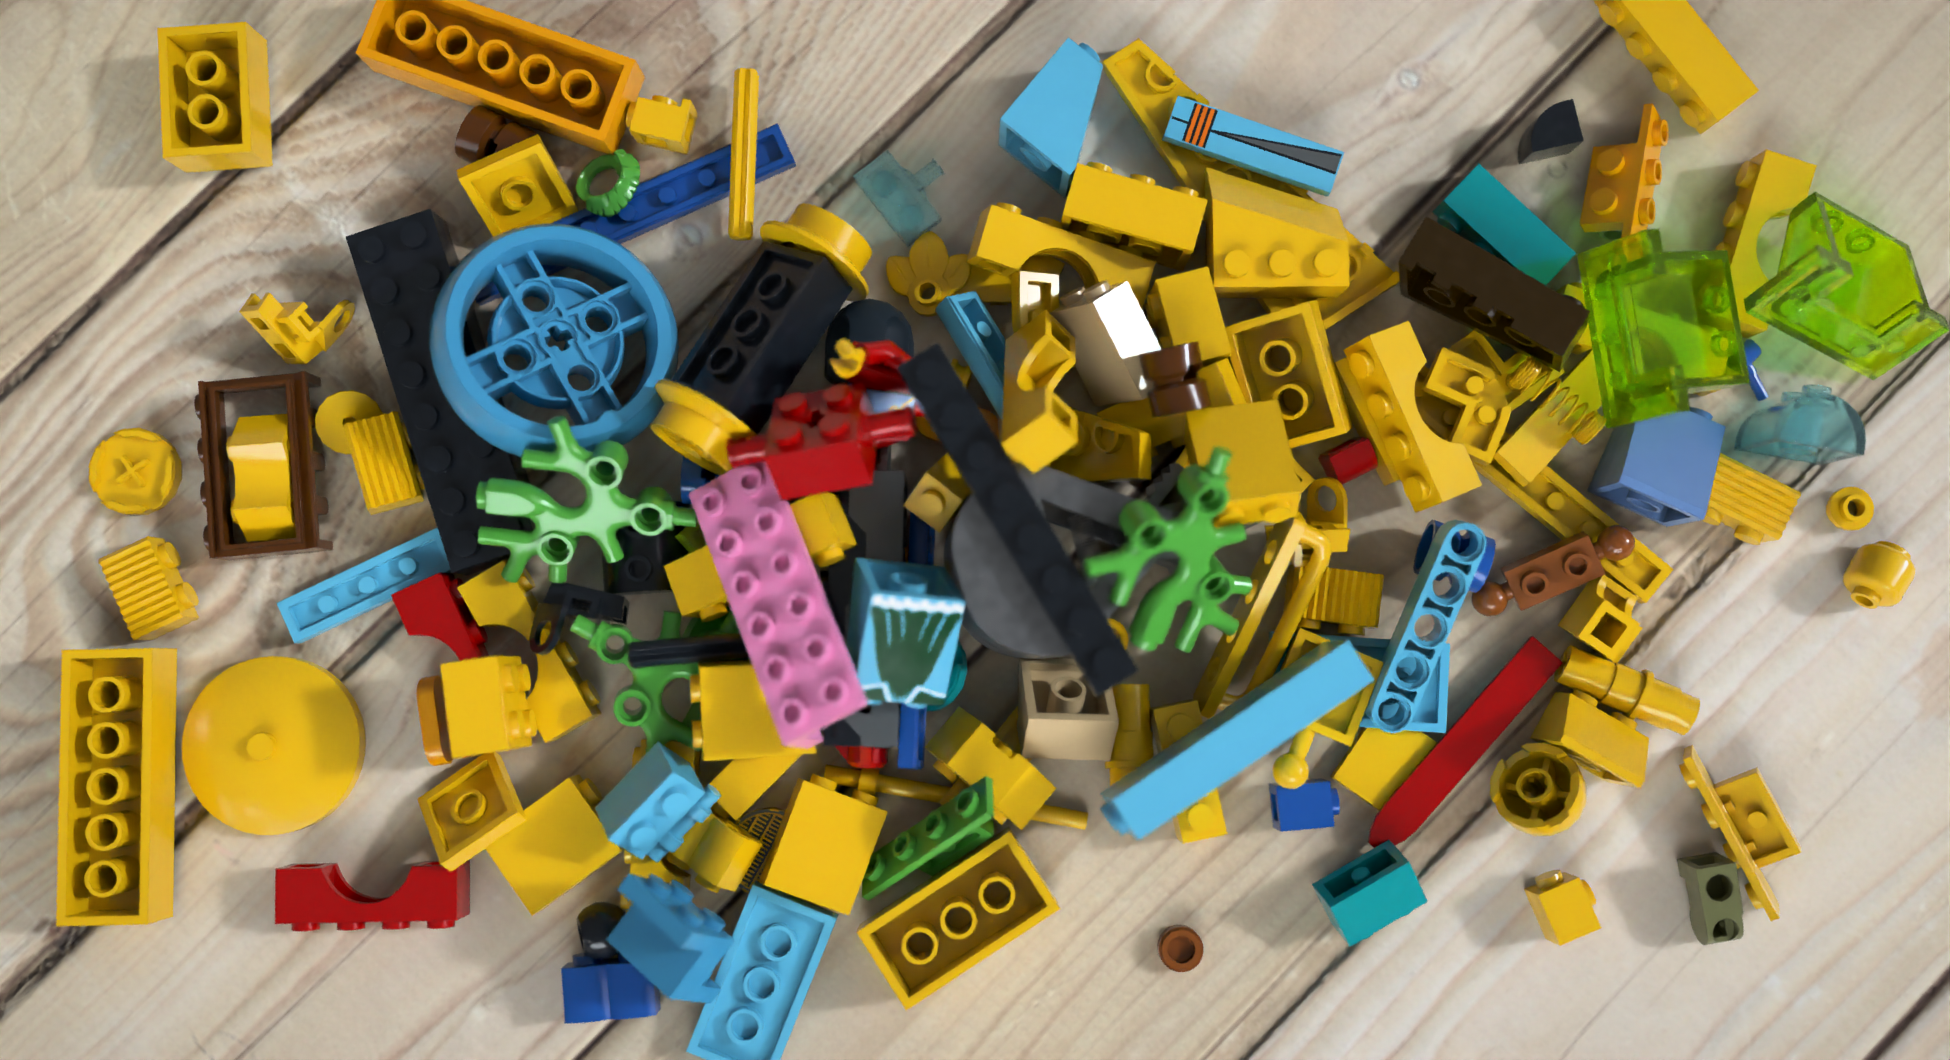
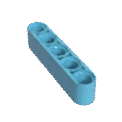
M1451 520L1441 525L1436 532L1381 660L1384 664L1365 710L1370 720L1384 732H1401L1411 723L1466 597L1487 545L1485 534L1474 524L1460 520ZM1465 529L1470 536V544L1465 551L1455 554L1451 548V539L1456 532ZM1448 572L1452 578L1451 588L1443 595H1436L1432 587L1433 580L1440 573ZM1422 615H1432L1434 619L1433 630L1426 636H1417L1414 631L1417 619ZM1405 657H1414L1416 659L1414 673L1409 677H1398L1396 667L1399 661ZM1386 699H1397L1399 704L1397 713L1388 719L1379 718L1378 709L1381 703Z

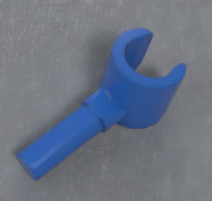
M1747 339L1744 343L1738 340L1735 343L1729 365L1743 373L1757 400L1762 401L1769 396L1757 374L1756 368L1752 364L1761 355V348L1751 339Z

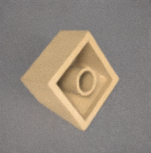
M1019 658L1017 730L1021 756L1037 759L1110 761L1119 724L1113 689L1110 688L1099 696H1095L1073 659Z

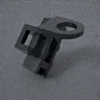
M565 582L551 583L543 603H539L529 637L530 648L532 652L539 655H546L551 652L559 640L565 618L568 617L574 623L578 614L598 625L602 620L608 624L611 621L627 625L630 602L625 596ZM550 622V634L541 645L540 635L542 629Z

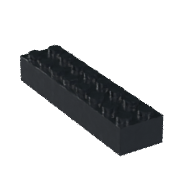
M428 209L345 236L451 572L470 575L491 568L503 560L508 561L511 554L508 548L478 543L480 527L531 531L535 528V523L528 517L486 514V509L477 508L476 495L480 481L488 482L491 477L517 480L530 484L526 469L522 467V458L491 445L461 420L447 401L438 383L431 359L429 334L434 306L447 278L459 264L446 221L433 210ZM473 304L469 308L464 324L463 345L466 357L486 349ZM502 397L495 400L506 409Z

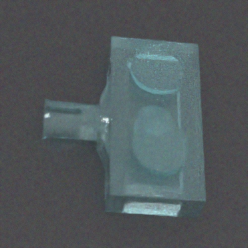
M886 150L853 176L854 181L907 248L919 236L930 231L942 221L939 213L928 201L924 189L941 175H944L940 165L938 166L934 159L913 175L910 171L901 167L892 154Z

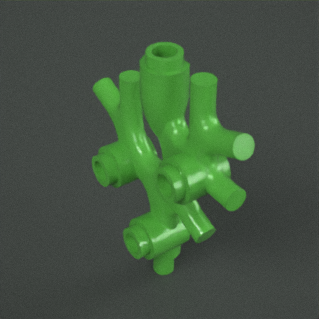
M564 415L554 417L547 422L556 442V449L554 451L524 449L522 467L560 471L574 475L582 482L586 490V498L581 505L576 507L562 506L545 491L532 484L492 477L488 482L480 481L476 495L477 508L486 509V514L528 517L535 523V528L531 531L481 526L479 529V544L501 546L509 549L511 554L501 575L505 580L513 583L518 582L526 564L535 555H539L544 562L549 564L548 579L550 582H565L567 580V563L572 559L581 536L585 535L593 538L600 545L606 561L614 563L624 557L616 537L618 529L625 526H633L637 532L643 535L654 536L663 530H673L674 525L696 527L698 521L693 508L676 507V501H673L670 494L663 488L647 487L640 491L637 499L629 498L618 490L617 485L620 483L628 464L629 457L626 449L616 441L606 440L598 443L592 452L585 450L574 438Z
M1214 447L1207 465H1190L1180 473L1178 491L1186 500L1187 505L1178 517L1166 521L1151 503L1140 500L1130 501L1122 508L1119 519L1122 530L1128 536L1127 541L1115 551L1084 559V569L1088 577L1110 572L1117 573L1109 600L1116 605L1125 606L1138 574L1147 560L1153 555L1165 551H1171L1178 555L1179 562L1175 571L1154 585L1145 594L1137 608L1129 632L1131 634L1130 641L1138 648L1153 651L1158 644H1163L1171 626L1176 607L1186 600L1191 601V606L1174 643L1175 647L1180 651L1187 653L1192 651L1199 632L1204 626L1212 625L1226 635H1233L1239 627V621L1223 611L1217 604L1225 601L1231 593L1248 595L1252 589V580L1248 576L1229 574L1217 557L1213 555L1219 548L1242 542L1246 539V532L1242 523L1217 528L1212 524V517L1221 513L1229 501V492L1226 488L1229 476L1225 471L1232 453L1225 448Z
M730 609L720 628L711 629L703 636L738 633L739 627L732 609ZM664 611L661 633L656 640L681 638L680 626L682 616L680 612ZM578 614L570 631L589 640L587 647L597 651V654L603 661L609 664L623 663L632 672V684L620 689L615 696L614 714L617 720L623 725H639L646 735V753L657 742L665 746L671 740L679 741L693 749L692 727L678 721L666 712L662 704V693L664 687L670 681L676 678L690 680V675L698 674V662L633 668L629 664L628 646L631 642L641 640L633 638L631 631L624 625L608 624L603 620L598 625ZM613 635L620 636L624 641V645L617 650L611 649L607 645V639ZM750 658L731 659V660H744V659H750ZM635 697L640 700L641 706L636 710H629L624 706L625 700ZM694 748L693 750L699 752L701 748Z

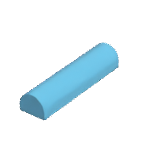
M976 291L947 296L938 304L935 311L1002 420L1005 338Z

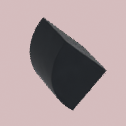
M1573 99L1552 105L1526 129L1518 147L1519 165L1569 154L1584 141Z

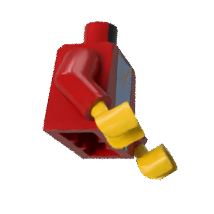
M842 339L836 343L835 349L842 358L831 359V365L840 377H845V385L864 382L875 413L911 406L916 417L925 418L897 372V366L911 359V356L890 340L866 343L853 341L852 344L850 341ZM905 436L878 441L877 449L900 441H908L911 437Z

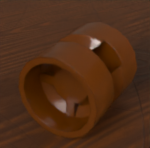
M478 105L467 114L460 126L455 142V153L458 157L473 163L537 135V132L517 122L507 124L503 115L485 106Z
M1198 341L1139 354L1144 379L1153 384V387L1147 392L1152 418L1183 413L1211 405L1207 381L1198 377V371L1203 367Z

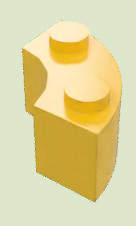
M287 414L238 417L232 436H229L226 442L227 455L230 461L233 462L235 473V498L231 502L233 522L239 524L247 542L296 538Z

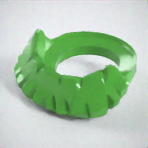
M623 149L615 150L613 152L614 155L606 154L595 158L580 173L576 183V192L579 198L586 203V210L601 217H612L627 206L636 192L640 177L639 162L636 158H633L632 154H627ZM606 169L616 170L619 178L610 191L596 196L590 194V184L598 173Z

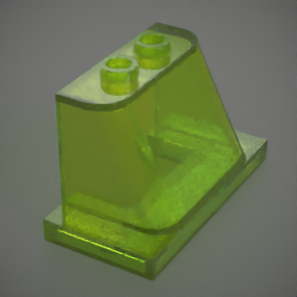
M1813 192L1800 202L1789 214L1777 274L1743 299L1746 313L1872 380L1877 379L1950 330L1946 317L1929 307L1909 245L1817 192Z
M1645 229L1577 254L1585 306L1590 311L1588 324L1604 418H1607L1606 429L1619 428L1691 411L1688 399L1689 393L1732 388L1750 383L1727 250L1663 252L1660 230Z

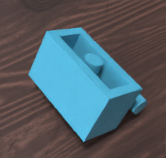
M657 742L595 809L610 841L640 859L648 855L655 862H659L669 851L675 852L683 844V836L696 822L703 823L712 813L711 807L721 797V794L710 784L703 789L690 762Z

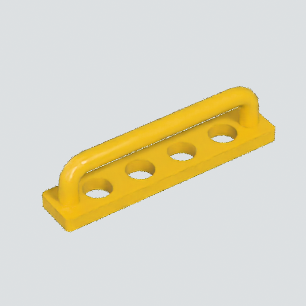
M1299 510L1297 517L1275 523L1251 573L1252 589L1248 595L1241 594L1231 615L1239 621V627L1233 635L1222 634L1193 694V699L1198 700L1202 717L1212 718L1217 709L1224 710L1274 675L1322 578L1332 553L1330 541L1323 532L1307 525ZM1299 541L1310 545L1313 548L1312 556L1245 692L1238 696L1226 693Z

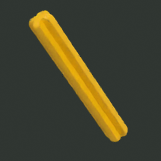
M738 68L734 72L728 234L732 240L748 241L753 237L759 76L757 71L752 68Z

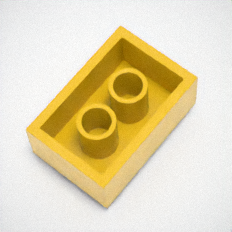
M247 22L157 28L163 158L186 173L272 167L267 40Z
M1088 162L1087 165L1077 163L1062 214V229L1078 234L1079 231L1094 233L1103 238V244L1117 249L1118 246H1130L1143 252V258L1154 261L1158 265L1183 271L1194 251L1208 200L1198 197L1199 193L1187 187L1174 186L1171 190L1157 186L1154 179L1145 175L1131 174L1130 177H1125L1112 173L1113 169L1102 163Z
M1317 300L1308 301L1225 327L1232 351L1230 355L1231 363L1246 403L1278 399L1290 449L1342 435L1353 428Z

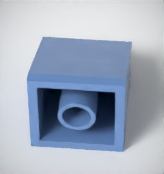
M1646 389V391H1640L1626 398L1587 492L1666 527L1703 520L1709 504L1725 426L1712 421L1713 416L1702 409L1687 407L1685 409L1671 403L1672 398L1668 394L1654 389Z

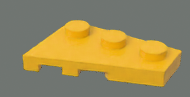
M1068 406L1077 415V443L1045 465L1046 467L1090 483L1151 479V433Z

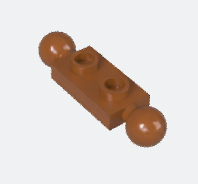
M1612 525L1603 529L1595 543L1591 542L1589 535L1584 531L1501 567L1500 569L1506 582L1499 584L1493 581H1486L1477 593H1472L1473 607L1484 616H1496L1505 610L1508 600L1514 598L1517 607L1523 611L1605 575L1600 562L1601 559L1607 558L1612 561H1620L1627 558L1633 552L1635 547L1634 536L1627 528L1620 525Z

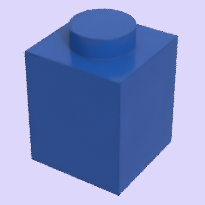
M1321 778L1309 779L1302 786L1295 789L1283 788L1278 783H1268L1273 828L1284 832L1335 827L1334 815H1339L1340 802L1337 789L1331 788L1330 781Z

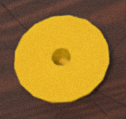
M354 390L339 391L328 396L318 407L315 416L316 432L321 441L333 451L346 455L351 454L343 425L356 420L380 416L383 413L377 402L367 394Z

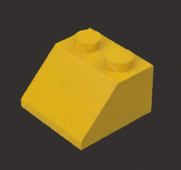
M1574 689L1572 693L1555 692L1530 738L1538 743H1547L1561 748L1578 766L1606 782L1641 789L1646 776L1649 738L1635 730L1638 723L1618 712L1613 711L1611 716L1596 708L1599 701L1582 691Z

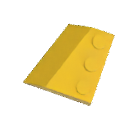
M1205 167V199L1208 200L1205 208L1206 266L1209 267L1217 298L1339 297L1350 286L1349 242L1338 209Z

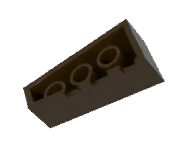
M1427 216L1398 261L1400 294L1528 357L1534 356L1536 361L1559 372L1587 328L1590 311L1578 299L1565 294L1561 295Z

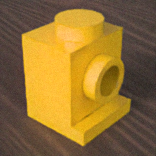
M653 95L652 100L638 97L637 102L631 101L629 105L626 125L630 127L629 131L637 143L687 155L698 113L692 101L688 99H682L681 106H678V103L673 99L660 95Z

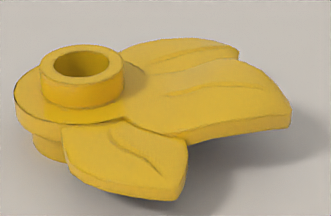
M927 231L915 240L910 249L909 257L890 256L888 258L886 273L893 290L900 295L908 297L909 304L915 312L922 316L932 317L938 315L935 311L936 307L945 297L952 296L953 293L966 286L971 276L972 265L966 263L968 254H955L949 257L943 240L934 232ZM935 288V294L932 298H922V294L926 289Z

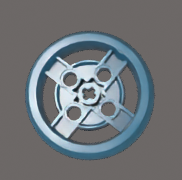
M564 224L528 225L508 230L486 240L464 257L449 275L440 290L431 317L429 334L431 359L438 383L447 401L461 420L478 436L491 445L522 458L524 449L554 451L557 447L548 425L524 419L502 407L495 401L496 399L512 392L520 399L538 407L566 409L575 426H569L574 438L581 447L592 452L593 448L602 441H616L623 446L643 432L664 406V402L655 389V384L661 379L671 381L677 371L679 340L676 319L669 299L656 277L640 259L621 244L607 236L577 226ZM541 265H558L583 271L603 281L612 290L601 295L594 288L580 281L565 277H548ZM494 282L503 300L497 306L490 320L487 348L466 357L463 333L467 313L479 293L488 284ZM527 297H537L545 303L546 308L539 312L531 311L526 308L522 300ZM590 317H599L607 324L608 330L595 332L587 326L585 320ZM642 331L646 349L644 373L634 394L621 406L610 386L618 376L623 364L625 352L624 338ZM550 337H553L556 342L565 341L563 351H560L557 346L548 347ZM512 354L520 355L527 361L528 367L521 371L512 370L505 364L504 358ZM574 374L582 375L588 379L591 388L585 391L576 390L571 387L567 378Z

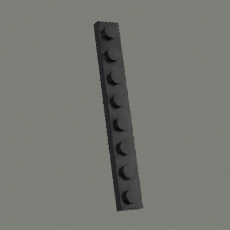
M939 343L897 366L898 374L1095 696H1099L1139 671Z

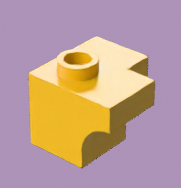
M1606 575L1600 576L1587 583L1558 626L1613 663L1619 662L1643 629L1639 626L1640 623L1632 618V610L1638 597Z

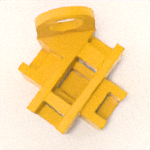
M252 293L239 312L287 364H307L321 351L326 352L341 336L353 318L355 305L345 299L339 302L322 321L314 322L305 312L308 308L305 302L279 303L271 293H266L262 299L255 293ZM344 312L342 319H341L340 322L335 326V324H336L338 318H339L340 315Z
M1331 477L1318 478L1312 482L1308 489L1307 525L1315 527L1327 536L1330 541L1331 552H1347L1351 529L1347 528L1348 500L1346 491L1337 479ZM1323 486L1330 487L1336 495V506L1331 511L1321 507L1318 501V492ZM1264 525L1266 542L1275 525ZM1299 541L1290 562L1294 567L1307 566L1312 556L1313 548Z

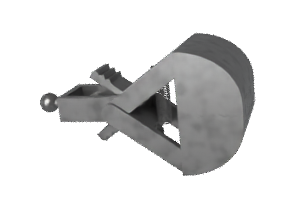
M1021 462L1013 464L1046 520L1073 532L1071 534L1074 535L1072 537L1074 538L1073 541H1075L1074 544H1076V552H1080L1077 555H1081L1078 558H1081L1079 561H1082L1080 566L1083 567L1081 570H1084L1082 571L1084 573L1083 576H1085L1084 579H1086L1084 581L1106 618L1109 619L1119 607V605L1109 600L1117 573L1110 572L1093 577L1086 576L1084 559L1101 554V552L1087 555L1100 551L1099 549L1087 552L1100 546L1086 549L1099 545V543L1090 546L1085 545L1098 542L1099 540L1111 545L1115 544L1110 552L1120 548L1128 539L1119 523L1121 510L1128 502L1137 499L1046 466L1033 474ZM1179 463L1169 464L1163 468L1161 474L1153 479L1154 483L1146 488L1147 497L1144 501L1151 503L1166 521L1178 517L1187 505L1186 500L1157 507L1178 482L1180 473L1185 469ZM971 495L950 528L943 554L944 567L965 600L962 625L979 643L1005 656L1025 659H1046L1069 655L1068 650L974 496ZM1262 522L1243 524L1245 529H1248ZM1097 539V541L1090 542V543H1085V542H1088V541ZM1171 551L1153 555L1141 568L1134 587L1153 564L1167 568L1171 575L1178 566V555Z

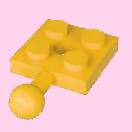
M1297 628L1280 671L1321 643L1331 640L1302 628ZM1356 651L1374 678V681L1295 734L1289 752L1280 755L1273 764V777L1280 786L1286 789H1295L1306 782L1309 775V767L1305 757L1315 733L1347 746L1352 745L1384 662Z

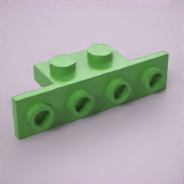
M984 776L969 788L962 790L943 806L932 811L917 824L900 833L878 851L872 853L862 880V898L868 901L915 869L934 876L994 836V821L991 820L994 817L993 779Z

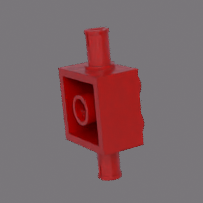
M864 382L851 385L838 384L824 390L803 394L796 392L776 398L774 400L770 425L766 433L728 439L727 454L733 468L766 462L781 500L872 485L877 442L905 436H916V420L911 406L875 413Z

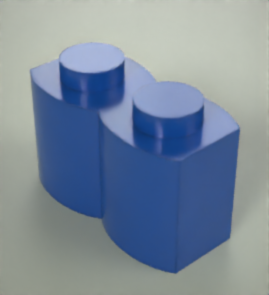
M584 953L573 955V962H569L561 968L565 1023H588L609 1019L649 1017L657 1015L661 1009L660 990L621 953H618V958L594 959L584 955Z

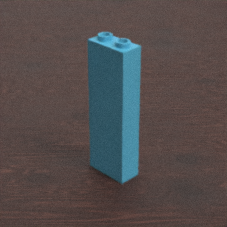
M1348 640L1323 642L1102 791L1100 794L1106 804L1100 807L1115 831L1118 830L1121 835L1128 833L1139 841L1373 682L1374 678Z

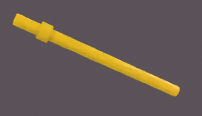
M826 764L824 778L837 782V785L858 788L859 791L875 796L876 792L938 803L951 788L879 774V769L862 768L860 771ZM1043 804L1031 820L1085 830L1088 812Z

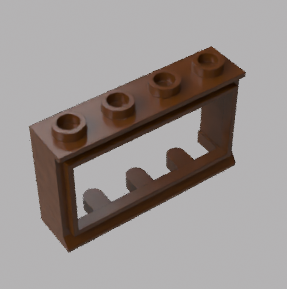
M300 371L291 374L209 382L198 381L199 394L195 397L194 407L196 415L201 421L202 438L198 440L197 451L199 459L204 466V481L200 487V496L207 511V525L203 531V540L206 549L209 551L210 558L229 561L333 550V542L322 540L319 536L318 515L328 514L329 506L326 497L316 494L315 472L325 470V458L323 454L313 451L312 428H316L315 416L317 410L310 407L309 388L321 387L320 377L306 371ZM286 388L296 538L234 544L229 463L226 450L227 433L224 394Z

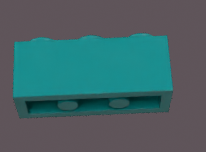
M1480 164L1432 211L1438 217L1437 221L1439 224L1544 285H1547L1576 254L1574 250Z

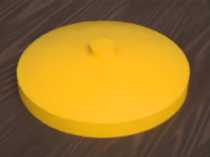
M283 656L258 657L238 663L223 671L202 690L188 714L182 736L184 771L188 783L199 802L208 812L224 824L234 829L257 835H278L294 832L320 822L332 814L348 797L359 778L364 762L366 748L365 727L360 709L354 697L346 686L328 670L300 658Z

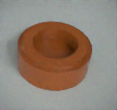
M1186 925L1168 927L1162 932L1157 943L1160 959L1165 966L1176 972H1187L1194 969L1203 957L1204 947L1201 938L1192 928Z

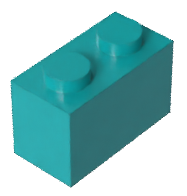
M1390 840L1312 884L1330 922L1349 947L1370 937L1373 933L1408 915L1414 909L1428 902L1410 862Z

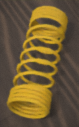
M1529 356L1511 374L1508 383L1516 387V390L1523 388L1521 393H1524L1537 380L1548 374L1530 401H1534L1545 389L1557 382L1552 393L1539 408L1543 409L1557 395L1567 390L1563 399L1549 414V417H1553L1566 403L1576 398L1573 406L1559 421L1558 425H1562L1574 412L1586 406L1582 415L1568 430V433L1574 430L1572 438L1578 440L1581 445H1585L1600 432L1606 424L1607 418L1601 416V413H1598V411L1587 413L1589 409V403L1587 402L1577 406L1579 402L1578 394L1567 398L1570 393V387L1567 386L1558 390L1561 379H1554L1548 383L1551 371H1545L1538 375L1541 371L1542 363L1536 361L1534 356Z

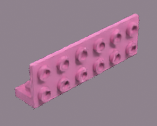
M766 462L734 468L688 495L782 744L784 746L809 749L824 741L820 729L865 707L867 699L788 500H781Z

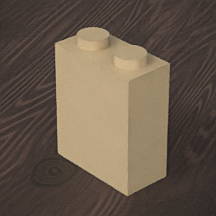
M1104 280L1086 290L1082 286L1062 296L1060 300L1063 305L1050 312V314L1075 338L1076 363L1074 365L1095 406L1131 402L1146 398L1148 396L1147 392L1153 387V384L1144 379L1139 354L1161 348L1128 281L1109 285L1108 281Z

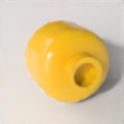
M1878 541L1873 544L1863 545L1856 551L1843 574V583L1847 590L1851 592L1852 600L1857 604L1869 609H1875L1878 606L1891 607L1902 600L1915 577L1916 569L1910 560V554L1904 548L1891 542Z

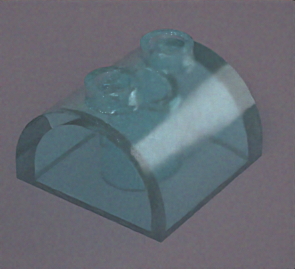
M1822 385L1802 386V392H1783L1780 403L1752 413L1743 422L1737 433L1734 450L1823 465L1864 455L1866 435L1863 422L1858 413L1845 400L1832 395V388Z

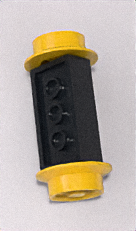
M806 203L799 204L786 223L773 220L763 223L760 228V236L763 240L762 245L671 381L661 379L655 384V389L665 405L650 426L652 431L677 453L719 476L734 469L728 459V439H737L760 433L772 414L774 400L784 396L832 320L840 311L845 300L852 302L865 300L869 294L868 285L861 275L862 270L872 257V250L869 244L847 222L821 207Z

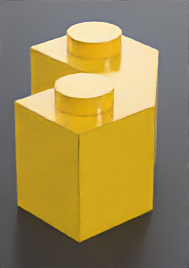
M960 706L924 747L938 759L933 764V767L952 784L957 778H960L969 786L984 776L993 779L994 817L992 818L1000 825L1008 819L1022 830L1056 790V787L1019 753L1016 754L1005 743L1000 741L992 730Z

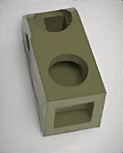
M1717 852L1677 859L1679 875L1686 882L1690 903V921L1698 941L1702 945H1709L1741 939L1744 933L1743 907L1736 862Z

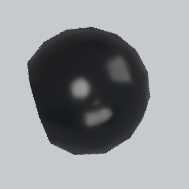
M595 902L585 907L577 916L578 932L584 955L594 959H609L620 953L606 940L626 914L618 905L609 902Z

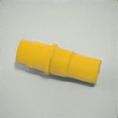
M1572 645L1568 646L1562 654L1560 660L1563 663L1554 674L1555 682L1571 689L1582 691L1597 699L1599 703L1622 712V715L1632 720L1637 718L1660 729L1666 728L1680 735H1685L1689 732L1699 713L1700 700L1682 692L1676 686L1654 678L1652 671L1645 669L1640 672L1619 662H1610Z
M1116 684L1112 687L1119 724L1110 761H1105V769H1109L1110 786L1154 757L1153 732H1151L1150 685Z

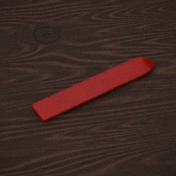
M1530 636L1384 803L1369 829L1368 843L1370 846L1375 848L1387 840L1397 845L1404 842L1418 830L1563 662L1534 636Z

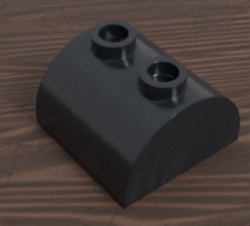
M676 501V507L690 508L689 504ZM674 525L673 530H663L654 536L643 535L637 532L633 526H625L618 529L616 537L624 557L617 562L608 563L602 552L604 592L617 595L673 592L664 566L689 554L688 550L675 537L686 526Z

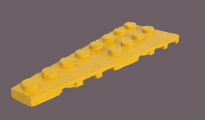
M1139 38L1102 62L1104 72L1181 186L1197 191L1199 193L1198 197L1205 199V167L1315 201L1307 194L1308 190L1162 141L1177 96L1208 106L1210 102L1200 93L1197 95L1175 75L1176 71ZM1344 227L1349 242L1350 286L1339 297L1257 298L1267 314L1317 300L1326 331L1400 282L1399 273L1396 270L1393 272L1373 254L1374 250L1367 243L1364 242L1362 244Z

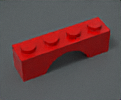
M439 572L391 594L409 636H430L439 639L455 652L459 661L490 657L484 643L488 642L484 626H478L475 618H472L467 604L457 589L458 586L463 584L460 578L455 579L453 574ZM477 755L466 756V757H462V758L464 759V758L474 757V756H477Z
M470 860L452 872L443 867L440 861H425L413 865L403 885L393 895L385 898L370 897L355 890L345 880L337 863L290 864L275 869V924H292V931L320 929V923H337V930L341 931L359 930L365 928V922H382V929L396 930L409 928L410 921H427V928L443 929L455 927L456 920L470 914Z

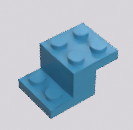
M628 874L618 887V890L633 904L606 940L668 999L711 1004L721 990L710 979L713 974L712 971L735 941L723 930L726 923L707 908L701 910L691 901L694 894L680 882L672 880L670 883H666L653 874H650L648 878Z

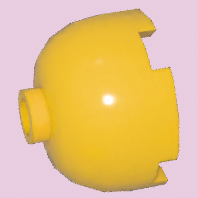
M1527 743L1521 746L1523 750L1514 753L1506 761L1502 758L1497 763L1490 778V797L1495 803L1499 814L1513 828L1532 836H1553L1567 830L1580 818L1587 803V785L1579 766L1561 748L1547 743Z

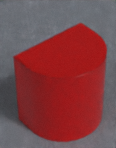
M1354 437L1320 454V457H1318L1327 477L1337 479L1342 485L1378 467L1375 451L1369 438Z

